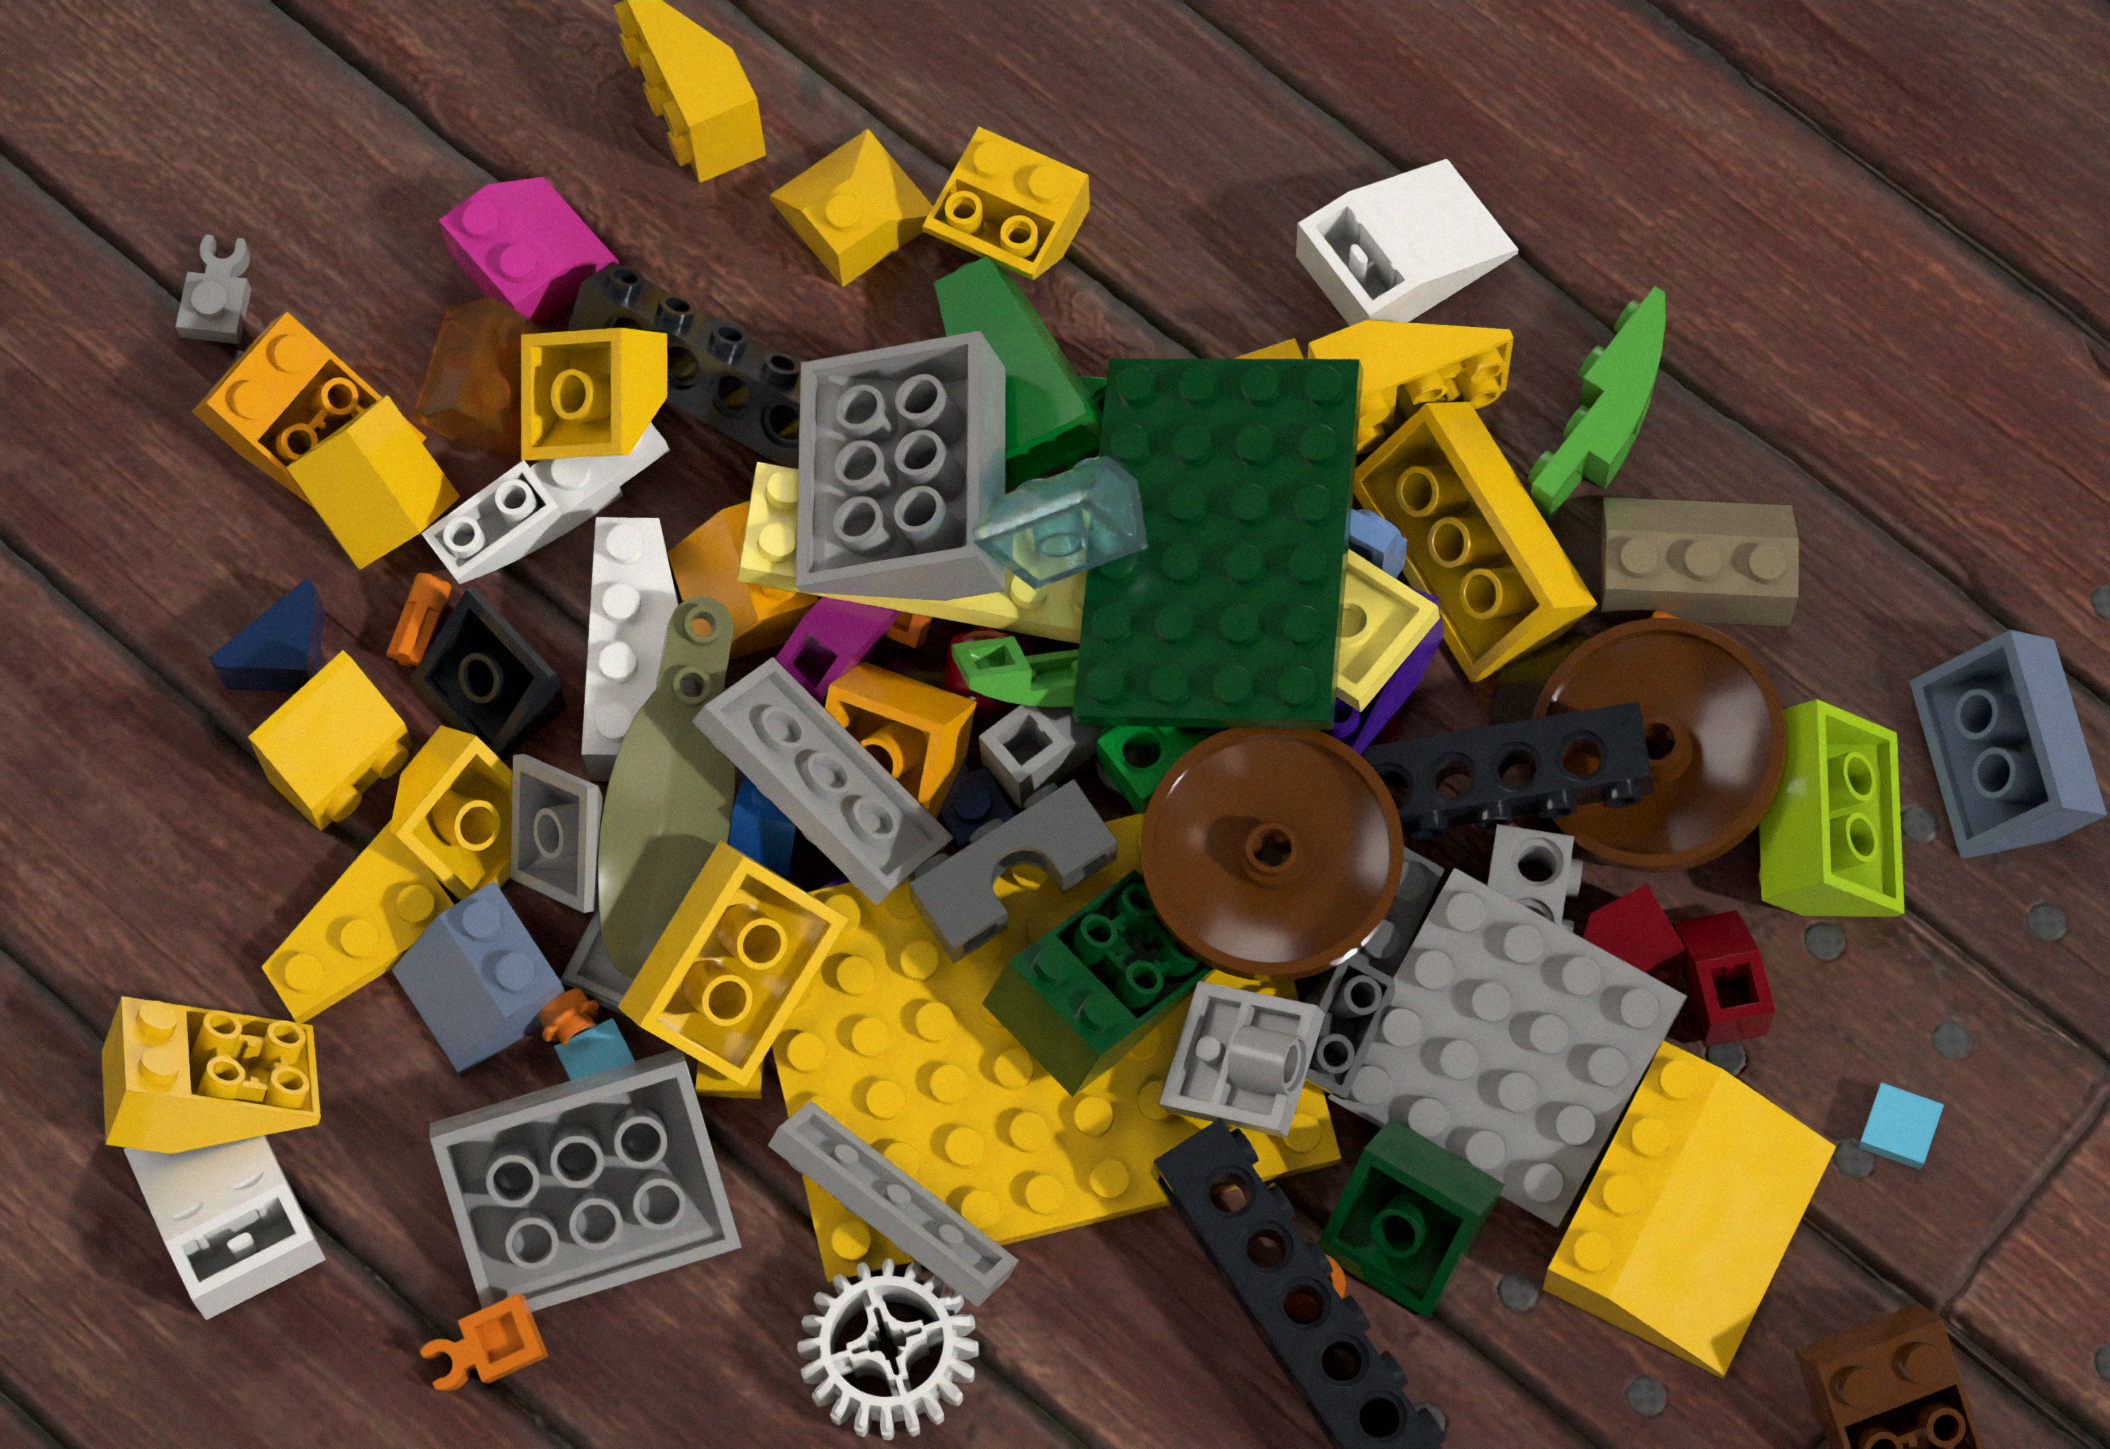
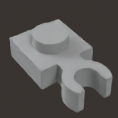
M206 234L200 244V255L206 268L205 274L187 272L175 327L180 338L240 344L251 287L247 278H239V276L249 266L250 252L245 239L237 238L234 253L228 258H217L215 256L218 246L213 235Z

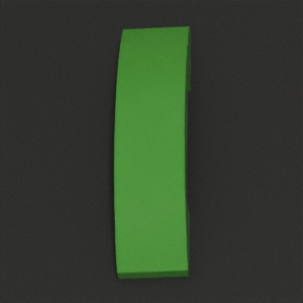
M1014 636L952 644V657L970 690L987 697L1021 705L1041 707L1073 706L1079 649L1024 656Z

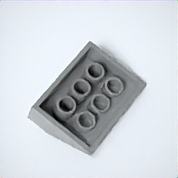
M981 331L801 363L796 587L800 592L946 601L1005 591L1006 368Z
M678 1048L430 1123L431 1145L482 1309L518 1293L525 1296L530 1311L533 1312L742 1248L685 1055Z

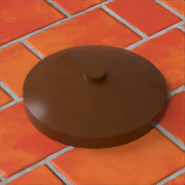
M1648 618L1623 623L1595 635L1570 653L1557 667L1539 696L1532 719L1639 701L1655 794L1641 796V802L1624 808H1606L1603 806V802L1577 806L1576 813L1552 820L1564 835L1574 836L1573 843L1581 850L1606 864L1620 869L1645 873L1675 872L1693 868L1720 857L1738 845L1759 825L1773 804L1783 781L1788 756V730L1781 701L1771 680L1757 660L1738 642L1712 627L1694 621L1677 618ZM1581 753L1569 761L1566 770L1578 776L1588 775L1597 769L1600 759L1590 753ZM1530 766V772H1531V776H1532V778H1533L1534 775H1535L1536 769H1535L1534 767Z
M1230 728L1201 741L1179 758L1158 784L1149 802L1141 833V867L1146 892L1156 915L1168 933L1182 948L1206 965L1232 976L1255 981L1279 982L1310 977L1327 971L1354 955L1373 937L1389 914L1399 888L1403 866L1404 841L1398 810L1385 783L1360 754L1340 740L1319 730Z

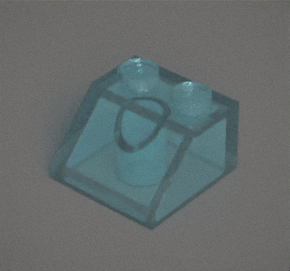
M1108 455L1102 458L1084 459L1075 464L1073 469L1047 479L1026 481L1019 485L1015 491L994 498L972 530L973 543L1034 590L1148 548L1137 480Z

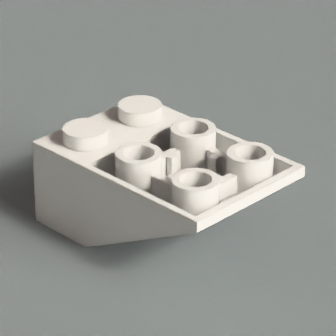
M1448 159L1349 191L1300 221L1297 227L1296 257L1349 326L1365 320L1408 323L1517 255L1519 250Z
M265 1135L173 1154L124 1148L170 1256L192 1301L206 1320L326 1260Z

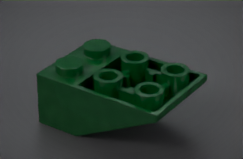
M1134 869L1008 961L982 1004L1052 1077L1074 1097L1120 1061L1195 991L1198 981L1205 982L1217 969L1196 959L1168 933L1151 905L1143 877Z

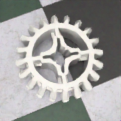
M887 1258L882 1264L883 1276L872 1277L868 1264L861 1262L857 1265V1274L860 1282L851 1285L842 1274H837L833 1278L834 1287L839 1295L837 1299L822 1292H818L815 1295V1306L825 1317L817 1315H805L803 1317V1330L815 1338L798 1342L797 1349L800 1357L807 1360H815L801 1369V1375L804 1383H821L812 1393L816 1406H825L837 1400L830 1414L835 1424L841 1425L853 1413H856L854 1429L857 1435L866 1436L872 1421L875 1420L880 1421L882 1438L884 1440H892L895 1434L894 1422L905 1420L910 1436H916L920 1434L918 1415L925 1412L930 1421L936 1425L944 1421V1413L937 1402L940 1398L954 1406H959L962 1403L963 1394L951 1381L960 1383H971L974 1381V1368L961 1360L978 1356L979 1346L977 1341L963 1337L975 1329L973 1316L968 1314L955 1315L964 1305L962 1295L952 1292L939 1298L945 1287V1282L942 1279L933 1275L924 1285H921L922 1269L921 1265L916 1262H912L907 1267L904 1277H897L894 1260ZM885 1302H897L913 1306L928 1315L934 1322L924 1325L921 1320L907 1323L898 1321L890 1315ZM865 1309L868 1325L864 1334L860 1338L846 1343V1351L834 1354L837 1338L844 1325L855 1314ZM879 1323L883 1324L887 1338H891L892 1343L898 1348L899 1356L896 1357L898 1375L893 1373L890 1361L885 1360L884 1354L879 1351L878 1342L881 1341L878 1328ZM944 1343L940 1361L932 1375L922 1385L912 1390L908 1377L910 1367L916 1360L930 1355V1347ZM854 1373L856 1378L867 1375L880 1377L887 1383L892 1396L880 1397L866 1394L851 1386L842 1376Z

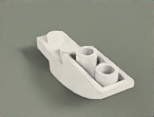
M650 422L629 456L540 460L532 467H529L523 460L421 534L458 584L465 583L504 567L540 549L587 521L623 496L620 489L622 484L670 451L664 438Z

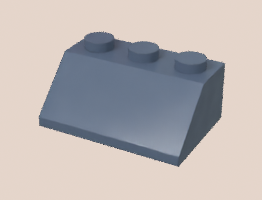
M2008 630L1909 681L1960 857L1971 858L2057 840L2107 816L2054 639Z

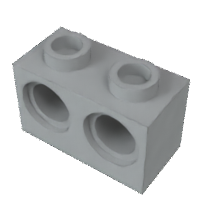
M1497 824L1487 886L1573 933L1574 921L1562 919L1565 897L1578 898L1583 860L1571 858L1574 836ZM1527 863H1539L1548 868L1552 877L1543 882L1529 881L1522 876L1519 868Z

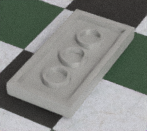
M773 657L704 705L692 720L710 739L715 748L724 753L756 785L757 789L770 799L802 831L803 835L811 843L815 844L848 877L849 881L857 889L861 890L876 906L914 876L915 871L923 863L941 854L954 839Z

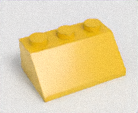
M720 840L621 1000L618 1008L643 1029L746 1087L849 919L769 868Z

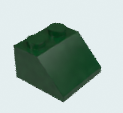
M1391 1118L1364 1148L1317 1244L1324 1254L1333 1258L1341 1268L1428 1319L1481 1234L1505 1184Z

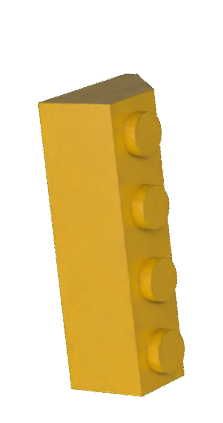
M1470 402L1425 403L1355 469L1353 489L1355 496L1363 509L1372 511L1392 523L1400 531L1402 537L1407 539L1405 566L1402 572L1412 588L1438 597L1444 632L1443 638L1470 682H1478L1554 643L1598 605Z

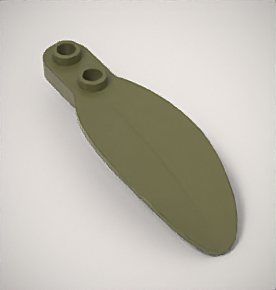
M708 597L689 598L680 603L674 610L666 629L656 690L642 705L626 732L611 772L604 800L597 860L599 923L610 961L616 970L631 979L636 978L718 842L722 840L727 843L734 802L735 764L724 753L715 748L710 739L692 722L704 705L723 693L734 631L733 621L728 610L718 601ZM695 619L708 621L712 626L713 633L709 636L697 635L691 628V621ZM686 679L696 681L701 687L702 694L698 697L684 695L680 689V682Z

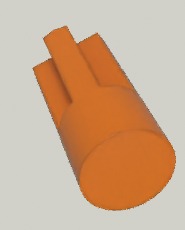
M428 573L416 574L387 650V657L396 659L398 664L411 668V665L418 666L429 649L452 586L447 581Z

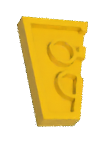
M392 819L262 966L265 975L296 1023L303 1024L394 968L434 919L442 912L454 906L437 878L389 833Z

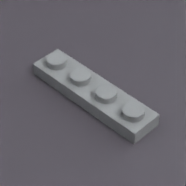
M809 1101L780 1125L768 1145L785 1158L795 1170L807 1175L838 1199L848 1211L860 1216L890 1239L900 1251L912 1256L942 1279L953 1292L964 1296L977 1307L1009 1278L1019 1262L1017 1258L812 1101Z

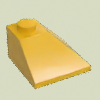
M868 128L770 194V201L842 288L923 233L922 225L933 208V205Z
M441 725L400 775L389 833L460 901L495 881L500 889L510 877L513 772L476 735Z

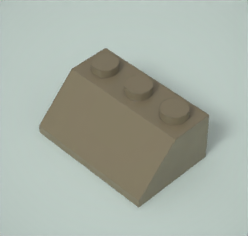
M1603 497L1600 618L1641 620L1650 618L1655 611H1662L1680 619L1694 622L1790 626L1798 601L1799 537L1792 505Z

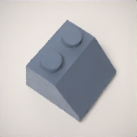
M495 881L439 914L392 969L398 982L459 1076H462L542 1026L538 1019L540 1011L550 1001L565 993L562 983Z

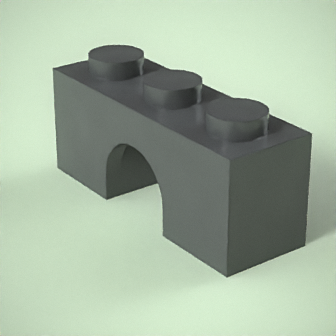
M1074 779L1060 788L1055 783L1039 789L1024 802L1023 806L1026 810L1005 823L1001 818L989 821L969 837L971 845L950 858L947 853L938 854L923 863L915 871L914 876L916 879L909 883L911 902L953 964L1008 930L1007 911L997 898L993 888L999 876L1009 868L1017 865L1036 866L1044 870L1052 878L1061 893L1064 894L1117 860L1116 839Z

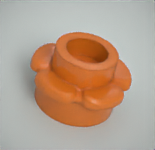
M579 988L569 990L550 1001L538 1015V1019L545 1028L542 1032L543 1039L547 1042L560 1041L564 1046L569 1043L570 1038L596 1027L594 1019L598 1014L599 1005L597 1001H589L582 989Z

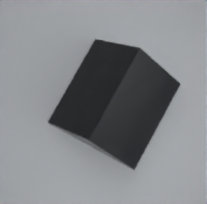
M475 587L466 589L410 678V681L456 730L476 735L501 761L567 708L557 674Z

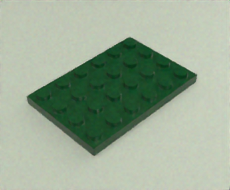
M1109 359L1072 717L1077 725L1333 730L1364 370L1360 359Z

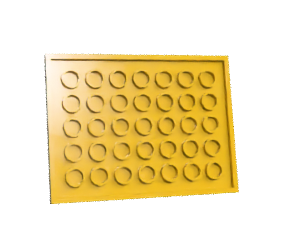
M1146 813L1104 822L1117 841V860L1064 894L1061 893L1052 878L1044 870L1036 866L1017 865L1003 872L995 882L993 890L1007 911L1008 930L954 964L911 902L909 883L916 879L915 876H912L877 906L851 882L807 892L849 920L772 1044L788 1117L790 1118L809 1101H812L1000 1246L1171 1205L1150 1174L1153 1161L1213 1123L1170 1113L1159 1105L1194 992L1120 1061L1074 1097L1052 1077L982 1004L1008 961L1135 869L1142 876L1141 833ZM1216 970L1205 981L1206 983L1300 1002L1294 980L1279 982L1255 981ZM1306 1080L1301 1090L1287 1138L1239 1128L1247 1137L1258 1156L1259 1161L1252 1166L1263 1182L1337 1165L1341 1162V1155L1324 1091ZM1226 1125V1127L1228 1128V1130H1229L1230 1132H1231L1232 1130L1238 1128V1127ZM802 1174L828 1287L834 1286L833 1278L837 1274H842L849 1282L859 1280L857 1265L861 1262L868 1264L872 1277L883 1274L882 1264L887 1258L894 1260L896 1271L907 1269L912 1262L919 1263L912 1256L900 1251L890 1239L860 1216L848 1211L838 1199L807 1175ZM1228 1182L1218 1183L1209 1190V1195L1238 1189L1239 1187Z

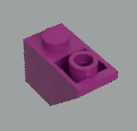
M822 597L801 619L775 660L821 706L825 705L829 684L861 662L869 660L901 611Z

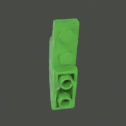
M1654 286L1641 304L1636 300H1632L1626 306L1614 326V331L1618 334L1608 347L1604 349L1597 345L1587 356L1578 373V377L1583 379L1579 400L1581 406L1573 414L1564 429L1563 436L1567 439L1555 455L1548 450L1544 452L1528 475L1527 482L1532 485L1530 498L1543 519L1547 522L1552 519L1584 476L1605 490L1622 466L1639 434L1650 405L1665 331V292Z

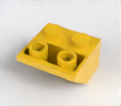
M978 127L922 225V229L927 234L981 258L987 256L995 264L1028 279L1035 280L1063 258L1090 209L1089 175Z

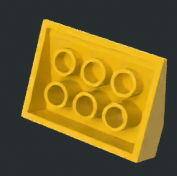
M1663 1040L1548 1267L1542 1289L1723 1379L1836 1146L1722 1068Z

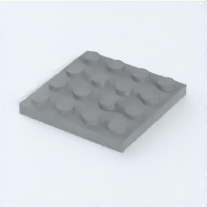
M1454 868L1394 976L1395 994L1347 1098L1341 1100L1330 1094L1328 1099L1380 1128H1383L1393 1118L1504 1183L1505 1187L1500 1196L1551 1225L1560 1228L1688 996Z

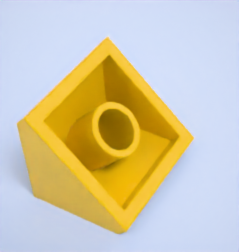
M385 395L285 467L288 474L358 570H361L420 534L460 498L458 492L388 395Z

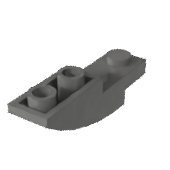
M1404 847L1399 888L1386 919L1373 937L1354 955L1331 969L1314 975L1304 1003L1317 1005L1325 1013L1305 1080L1341 1100L1347 1098L1395 994L1394 976L1400 967L1444 872V868Z

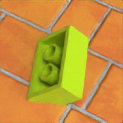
M1818 699L1784 709L1788 730L1787 765L1778 794L1769 811L1759 823L1761 864L1759 882L1761 885L1762 901L1801 916L1896 917L1905 914L1897 732Z

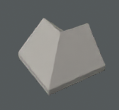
M526 754L513 755L510 879L583 913L595 911L598 906L597 860L604 800L597 785Z

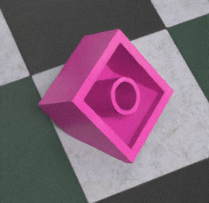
M544 177L487 184L439 219L449 255L520 335L528 334L577 298L580 285L584 280L611 262L619 264L615 256Z

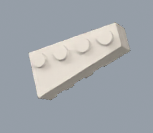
M596 517L581 753L589 781L609 782L617 754L628 728L642 705L656 690L667 625L678 606L659 518ZM686 679L680 682V689L684 695L698 697L694 680Z

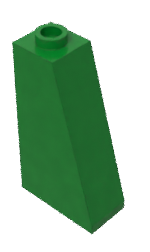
M987 256L977 261L963 264L955 272L935 281L934 286L946 337L981 331L1006 368L1005 489L1009 491L1100 447L1102 411L1017 282Z

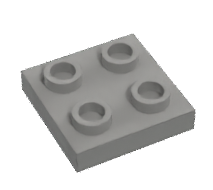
M1198 981L1159 1105L1170 1113L1211 1122L1221 1118L1225 1125L1287 1138L1325 1013L1317 1005Z

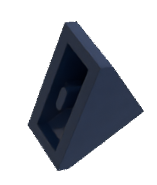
M308 578L208 657L219 681L226 689L297 692L318 673L325 609L316 587Z

